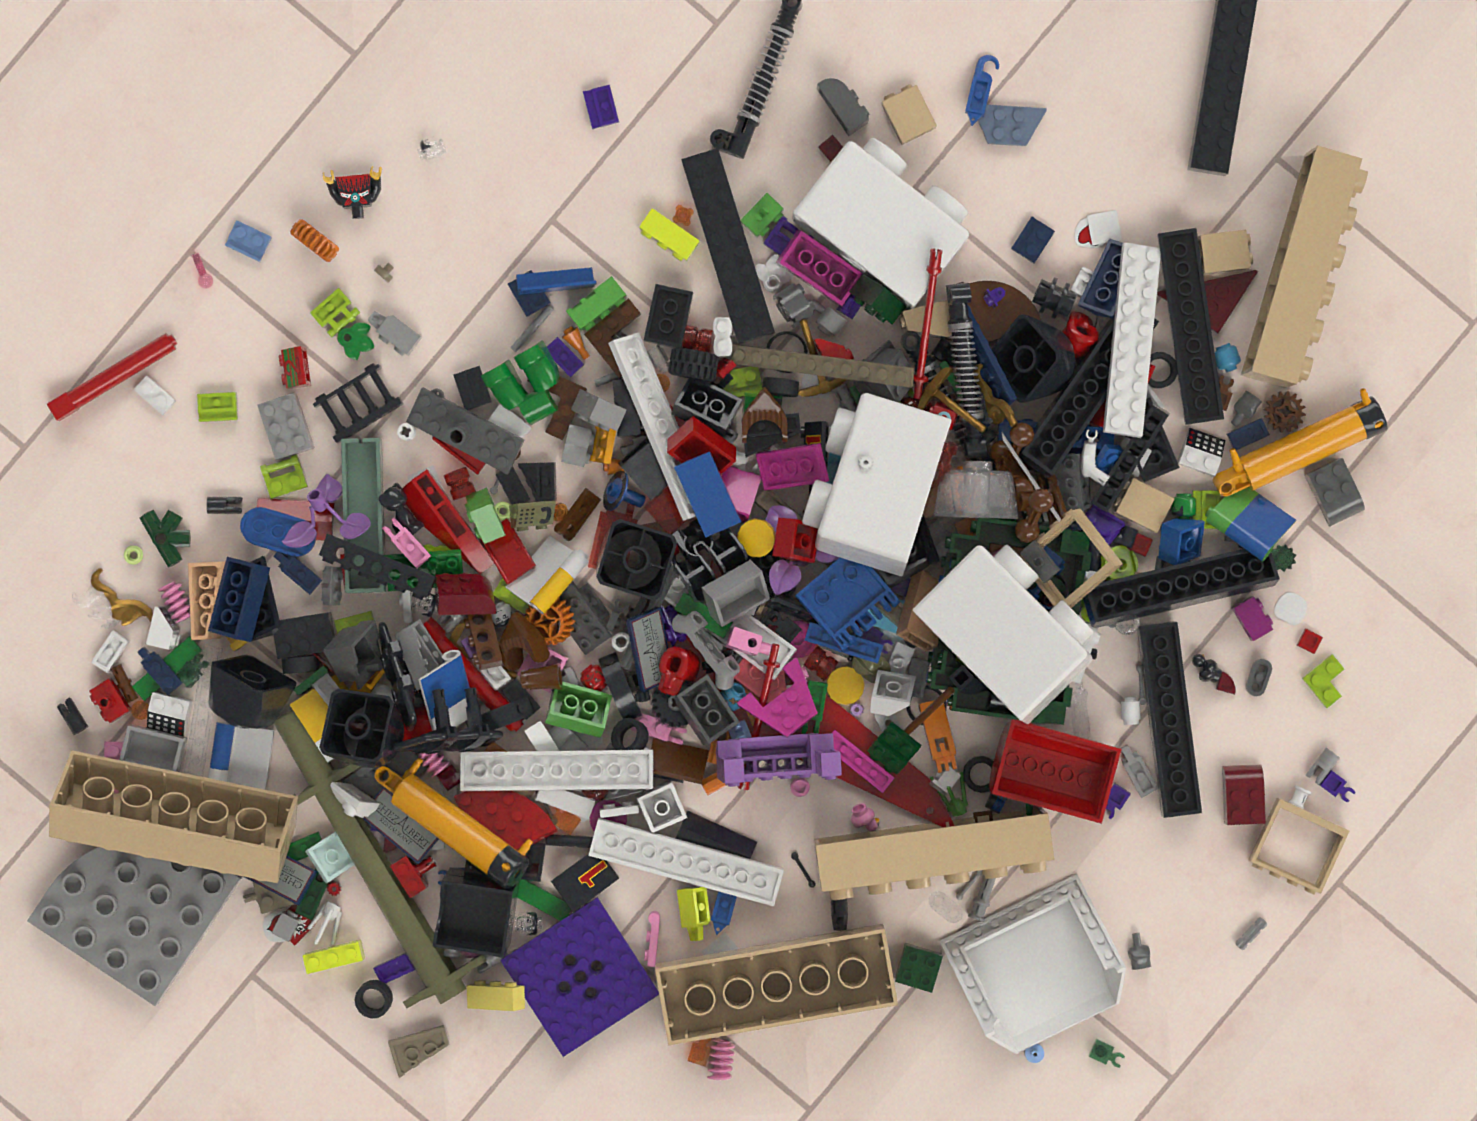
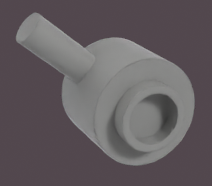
M813 299L812 302L816 307L815 310L821 314L816 321L819 324L817 328L828 337L831 335L836 337L847 321L827 306L825 308Z

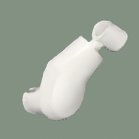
M1088 429L1086 431L1088 440L1084 441L1081 454V474L1085 478L1090 477L1104 486L1110 476L1096 468L1095 465L1097 443L1094 439L1097 437L1098 432L1096 430V435L1090 437Z

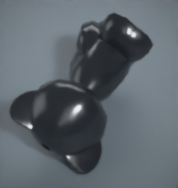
M395 483L379 496V503L387 510L395 511V519L412 535L425 526L423 522L417 521L412 513L404 507L408 498L398 483ZM392 523L393 530L398 534L400 530Z

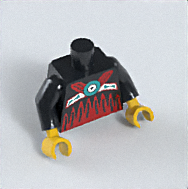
M372 166L370 174L335 177V180L333 170H330L331 177H326L323 172V180L326 182L329 193L335 202L344 209H352V219H363V207H371L381 192L380 176L382 167H379L378 173L373 171Z

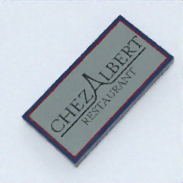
M654 607L626 620L639 688L642 692L659 686L662 675L659 671V663L663 653L668 649L660 607Z
M383 786L373 798L379 803L377 810L368 817L364 816L362 819L419 865L439 839L391 803L393 793Z
M286 856L278 883L258 881L249 877L244 878L299 906L317 871Z

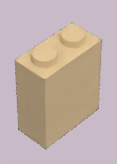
M909 84L901 88L902 92L896 95L891 93L885 96L881 104L901 145L937 127L917 85L912 87Z
M1246 230L1198 236L1203 275L1251 268L1253 255L1249 253L1248 245H1251L1250 234H1247Z
M1131 478L1122 489L1125 491L1122 498L1118 497L1113 506L1116 508L1114 513L1154 533H1158L1174 498L1135 478Z

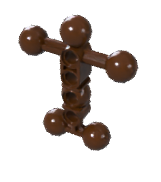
M1018 423L1010 430V440L1012 442L1010 445L1019 456L1022 447L1028 446L1034 439L1033 428L1026 423ZM1003 440L996 441L990 448V456L996 462L998 475L995 482H991V485L987 487V490L992 492L986 496L990 499L987 503L993 506L1001 505L1006 500L1007 490H1009L1010 496L1014 499L1013 502L1016 510L1026 511L1028 515L1027 518L1021 519L1016 524V537L1025 543L1032 542L1039 536L1040 529L1037 522L1041 514L1048 512L1053 506V496L1046 489L1034 490L1033 484L1029 481L1028 476Z

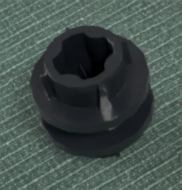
M1055 277L1051 283L1041 279L1032 302L1041 306L1039 309L1041 314L1047 308L1053 311L1051 315L1053 319L1056 318L1057 314L1068 317L1077 294L1068 291L1069 283H1066L1064 288L1057 286L1058 278Z

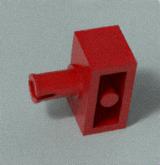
M108 678L89 690L91 693L89 697L94 705L98 704L101 709L100 715L104 721L112 723L132 711V708L112 678Z
M406 855L390 865L410 899L428 887L423 874L437 866L435 861L427 865L434 860L431 856L420 862L419 865H416Z

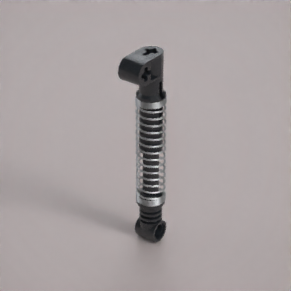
M969 283L946 285L950 316L948 331L952 332V335L949 337L952 338L950 344H953L951 350L954 352L951 356L955 357V360L952 361L956 365L953 367V369H956L954 375L960 376L955 379L956 382H960L955 387L961 388L956 393L962 394L957 400H963L958 405L964 407V410L982 423L984 421L983 410H977V407L982 406V404H977V401L982 398H976V395L981 392H975V388H980V386L974 385V382H978L979 379H974L973 377L978 375V373H973V370L978 369V367H975L977 361H974V357L977 355L973 354V351L976 349L972 347L975 343L972 342L974 336H971L973 330H970V328L973 326L967 303L972 300L971 288ZM959 416L960 423L963 425V428H966L964 430V433H966L964 437H967L964 440L966 458L987 456L986 441L984 437H981L983 432H980Z

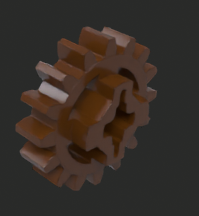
M1280 391L1278 392V397L1273 394L1271 395L1272 401H1266L1269 407L1263 408L1264 411L1268 412L1264 418H1269L1267 425L1273 424V430L1279 427L1280 433H1283L1285 428L1287 432H1291V427L1298 429L1297 423L1302 424L1304 422L1300 418L1306 416L1302 412V409L1306 407L1300 406L1302 399L1296 400L1297 394L1290 396V392L1286 391L1285 395H1283ZM1282 399L1281 405L1274 407V404ZM1291 401L1295 404L1296 409L1291 406ZM1286 407V411L1291 412V414H1287L1284 416L1283 413H1280V411L1277 410H1281ZM1273 414L1279 419L1278 422L1274 419ZM1296 417L1292 423L1287 425L1288 419Z

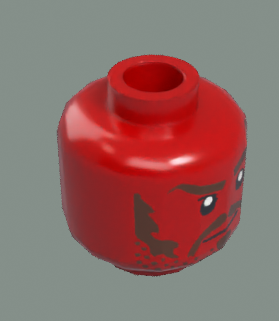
M590 664L580 673V682L586 688L601 692L607 686L602 668L599 665L593 666Z

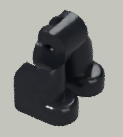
M698 519L690 522L689 526L683 530L679 529L671 534L674 535L678 549L685 558V560L677 562L675 555H673L672 563L674 569L685 585L688 594L697 603L705 601L702 587L716 580L712 569L702 556L698 554L699 551L705 549L718 565L722 576L749 561L745 548L729 528L720 531L719 538L713 541L711 535L705 537Z

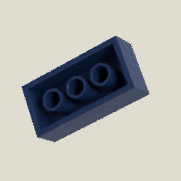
M226 558L208 632L252 642L270 567L236 558Z

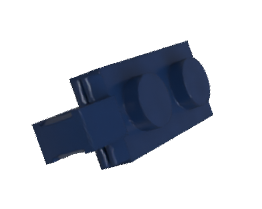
M276 552L273 556L280 562L278 567L309 595L323 581L295 556H286L280 552Z
M142 647L137 652L143 659L141 664L167 695H170L183 684V681L155 651L150 653L146 647Z

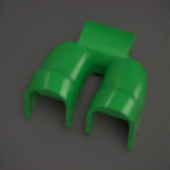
M543 340L513 357L519 368L526 374L533 387V392L528 393L521 384L522 381L509 359L481 375L486 387L490 388L502 407L509 411L518 406L530 425L558 411V407L548 389L559 382V370Z

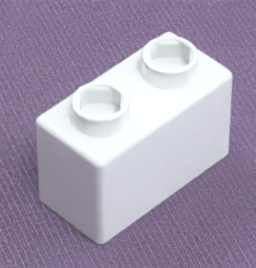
M871 138L863 149L855 142L849 141L795 208L792 220L848 264L884 286L906 306L907 310L914 309L928 289L929 273L926 271V267L929 265L930 249L935 248L936 255L937 249L943 251L940 266L943 271L969 237L968 230L960 225L968 215V211L955 198L937 186H931L923 196L903 181L899 176L906 169V162L879 140Z
M869 393L861 395L856 412L838 408L825 450L841 456L833 484L815 480L802 520L803 524L818 528L815 542L816 549L885 572L903 576L952 420ZM864 455L866 457L869 455V458H872L871 460L874 461L872 463L873 466L868 471L866 469L863 471V468L860 469L861 466L858 465L860 463L858 460H861V457L864 458Z
M979 545L913 608V612L1019 720L1029 724L1092 662L1091 654L1082 645L1094 634V631L1063 600L1048 612L1027 591L1039 576L1009 545H1005L994 557L983 546Z

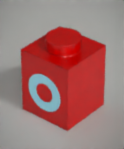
M937 402L934 407H930V413L950 418L952 421L949 430L954 428L958 416L957 413L941 402Z

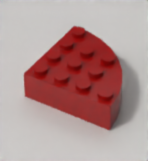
M465 791L453 796L461 810L518 851L527 839L533 841L531 844L533 845L559 831L551 818L536 803L513 791Z

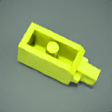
M695 886L677 889L681 928H687L690 941L703 940V925H708L711 921L707 888Z

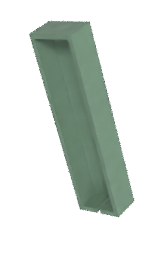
M359 438L341 439L343 520L346 521L347 517L352 513H362L371 522V526L362 535L353 539L344 538V540L384 556L385 531L382 529L384 527V507L378 500L379 496L383 494L382 439L362 438V444ZM358 555L355 557L354 563L356 566H361L364 563L363 556ZM376 562L373 564L372 570L374 573L381 572V563ZM351 569V572L345 570V593L386 592V586L377 583V578L370 576L367 579L358 575L359 571Z

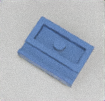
M236 220L225 246L261 262L272 237Z

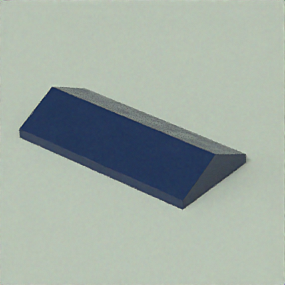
M1109 239L1078 303L1079 307L1092 314L1107 318H1114L1123 244L1113 239Z

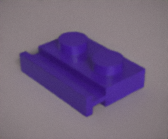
M610 85L583 91L592 130L619 123Z
M1095 505L1085 514L1108 545L1120 533V529L1125 526L1122 520L1109 512L1106 513Z

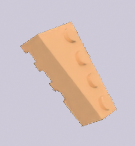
M226 561L188 563L191 640L221 638L219 634L208 632Z

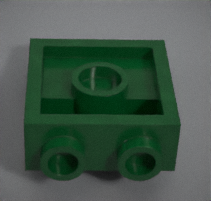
M891 722L873 741L867 752L871 759L880 761L886 771L897 775L922 745L894 722Z

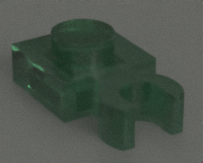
M196 654L193 661H187L177 673V676L187 688L193 687L203 675L200 670L209 665L208 661L201 663L203 654Z
M1097 1038L1088 1055L1105 1065L1110 1060L1118 1068L1121 1065L1115 1062L1116 1057L1125 1058L1121 1052L1113 1053L1114 1046Z

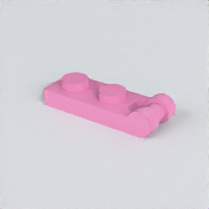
M652 911L648 917L651 923V931L647 930L646 942H650L649 950L645 949L644 961H648L647 966L655 967L660 925V914L657 911Z

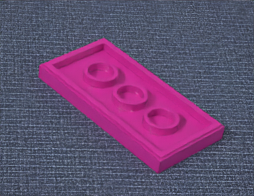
M820 443L756 453L764 491L814 484L815 480L829 481Z

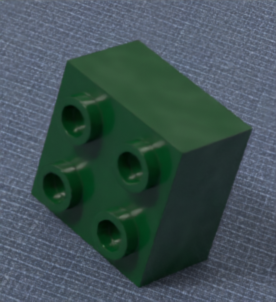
M862 274L849 291L855 297L853 300L861 307L864 305V310L871 316L876 314L875 317L882 323L887 321L893 325L906 308L884 286L865 274Z
M905 943L894 978L895 982L932 993L942 962V953Z

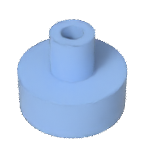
M1037 1043L1025 1049V1056L1029 1062L1038 1063L1044 1057V1050Z

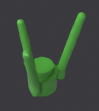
M960 772L962 800L960 797H954L950 786H947L951 798L950 801H948L945 795L937 791L946 804L948 812L951 811L953 817L967 812L966 806H968L963 772Z

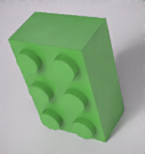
M563 682L562 690L552 689L545 723L601 738L605 730L612 695Z

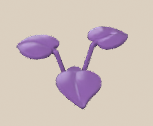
M326 474L317 488L310 491L307 495V499L311 504L309 507L311 524L307 521L298 522L288 531L282 543L286 546L297 548L306 546L315 539L317 532L314 529V510L322 512L327 508L343 524L340 528V534L346 539H353L362 535L371 526V522L362 513H352L345 521L329 506L328 502L337 500L343 491L342 485L329 474Z
M772 506L769 508L766 521L774 528L775 533L778 517L797 519L796 514L784 506ZM819 550L816 551V559L821 563H832L840 558ZM785 560L775 562L769 573L770 585L774 593L779 595L795 588L800 583L802 577L801 571L797 566L805 567L809 563L796 560L791 561L789 564Z

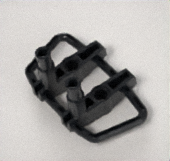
M380 622L378 629L382 653L380 659L383 670L391 683L393 701L402 716L405 727L408 731H413L417 723L415 709L425 706L422 692L414 694V683L405 660L403 661V649L400 641H392L386 623Z
M476 688L464 689L469 728L457 732L456 726H451L444 689H436L432 691L436 730L393 744L392 749L395 752L411 751L425 754H435L443 750L468 752L475 750L477 747L491 745L503 737V732L489 730L488 724L483 725Z

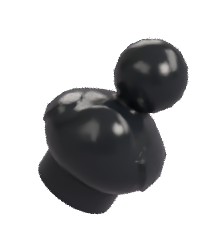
M1204 654L1193 656V665L1201 667L1199 679L1203 682H1217L1222 674V670L1218 668L1217 663L1212 659L1205 661Z

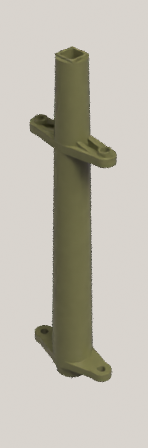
M293 710L277 718L274 725L308 783V786L298 795V805L315 795L426 987L403 1001L404 1006L407 1009L419 1001L434 995L440 1004L455 997L466 989L461 978L486 962V958L484 955H480L463 966L456 968L450 957L443 955L444 948L433 947L434 931L414 899H410L390 867L392 865L383 852L365 820L359 816L351 817L344 813L345 809L331 789L330 785L332 782L341 783L340 780L361 766L349 764L348 766L334 769L331 762L326 761Z

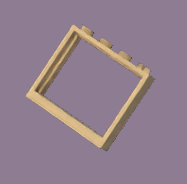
M1080 508L1070 509L1062 515L1064 518L1060 522L1056 521L1049 526L1050 530L1046 534H1040L1035 540L1044 548L1076 520L1108 563L1066 599L1051 580L1043 583L1038 577L1035 582L1053 606H1056L1063 600L1072 608L1123 564ZM1021 555L1020 557L1028 564V562Z
M1276 798L1266 824L1248 860L1253 863L1252 867L1261 871L1263 868L1270 870L1269 874L1278 879L1283 876L1287 878V883L1297 887L1300 884L1305 886V891L1313 895L1315 892L1321 894L1350 831ZM1280 808L1338 834L1315 884L1257 858Z

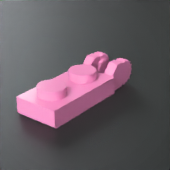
M395 518L391 519L394 526L398 527L400 532L394 535L388 527L384 526L382 529L388 534L397 548L418 569L431 555Z
M642 713V716L635 718V720L647 727L649 736L683 744V740L669 735L671 729L679 733H686V728H667V725H661L660 721L656 720L655 717ZM636 727L631 728V730L637 732Z

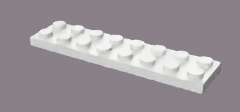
M677 574L664 599L674 607H676L683 593L689 595ZM745 613L732 621L733 625L731 628L734 626L763 636V642L780 645L776 659L780 663V667L774 668L772 677L775 680L797 649L753 616ZM704 628L706 631L714 635V637H716L721 642L726 644L730 630L728 631L725 638L722 639L721 637ZM748 640V646L754 647V642ZM733 650L763 673H766L767 666L763 664V660H768L769 655L758 652L756 656Z

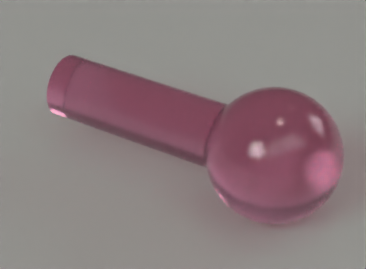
M199 253L191 255L199 273L198 284L202 288H210L213 285V277L206 273Z

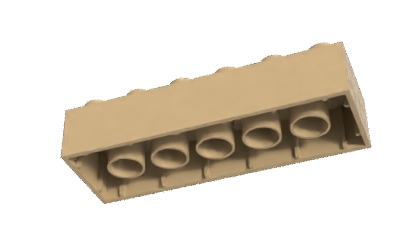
M1318 145L1305 154L1241 372L1242 376L1283 388L1296 385L1302 380L1307 381L1313 365V358L1305 356L1307 348L1313 342H1319L1324 327V321L1316 319L1319 308L1322 309L1324 305L1329 306L1335 289V283L1328 282L1327 279L1330 271L1333 272L1334 268H1340L1346 252V246L1338 244L1339 238L1346 230L1350 231L1352 229L1357 214V209L1349 206L1351 197H1355L1356 193H1362L1367 180L1368 171L1360 169L1363 158Z
M71 750L49 805V837L65 840L70 843H81L101 847L106 850L140 855L145 858L175 862L184 866H194L214 870L219 873L254 878L258 881L278 883L296 828L298 796Z
M1043 808L1033 809L1031 816H1027L1026 810L992 814L993 821H989V815L978 816V823H975L974 817L952 820L954 826L949 827V822H946V827L944 828L934 823L817 838L814 839L821 890L822 892L829 891L831 900H840L854 897L853 888L867 886L870 895L892 892L891 882L906 881L908 889H921L931 886L930 877L944 875L946 884H957L970 881L968 872L982 870V875H985V879L1008 876L1007 867L1020 865V870H1023V873L1043 872L1047 870L1046 861L1055 860L1049 815Z
M883 924L656 963L655 966L668 1046L898 1005Z

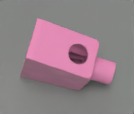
M734 626L730 630L725 647L756 656L758 652L769 655L772 644L763 642V636ZM748 640L754 642V647L748 646Z

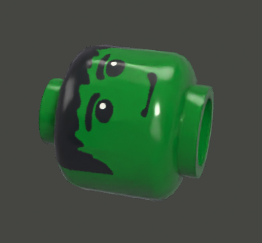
M1176 494V497H1173L1174 501L1171 505V514L1178 517V519H1190V517L1196 515V498L1192 497V494Z

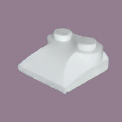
M332 782L330 785L335 797L345 809L344 813L351 817L355 815L364 818V816L368 817L379 806L378 802L353 784Z

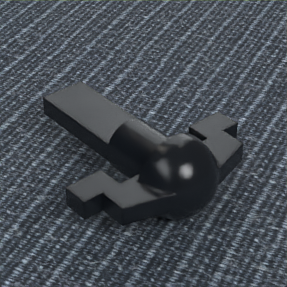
M728 373L718 384L715 383L716 379L709 383L724 389L734 378Z

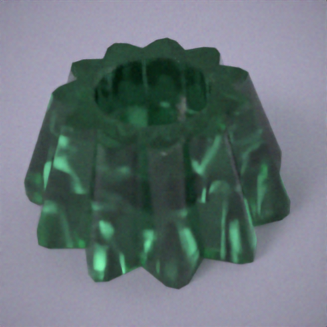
M1285 544L1282 547L1277 545L1276 549H1272L1271 552L1277 570L1281 569L1285 572L1286 569H1292V564L1296 563L1294 560L1296 554L1292 553L1293 548H1288Z

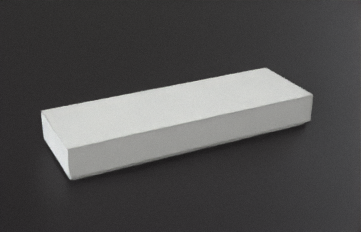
M538 790L535 796L537 801L589 819L596 802L567 790Z

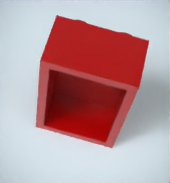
M694 416L667 439V453L680 463L710 451L721 475L736 462V447Z

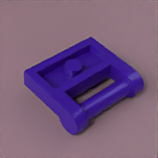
M784 216L781 217L763 243L778 255L782 254L791 240L781 233L780 229L783 227L793 235L797 230H800L788 222Z

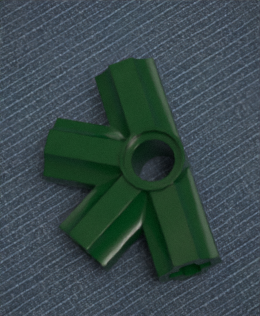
M154 510L139 517L167 567L169 568L182 561L183 559L176 547H190L191 544L190 530H176L183 518L170 510L166 512L162 521H160ZM159 534H165L166 540L162 544L156 542V537Z

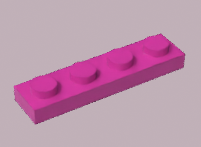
M834 730L832 732L834 749L840 752L841 760L883 793L894 777Z

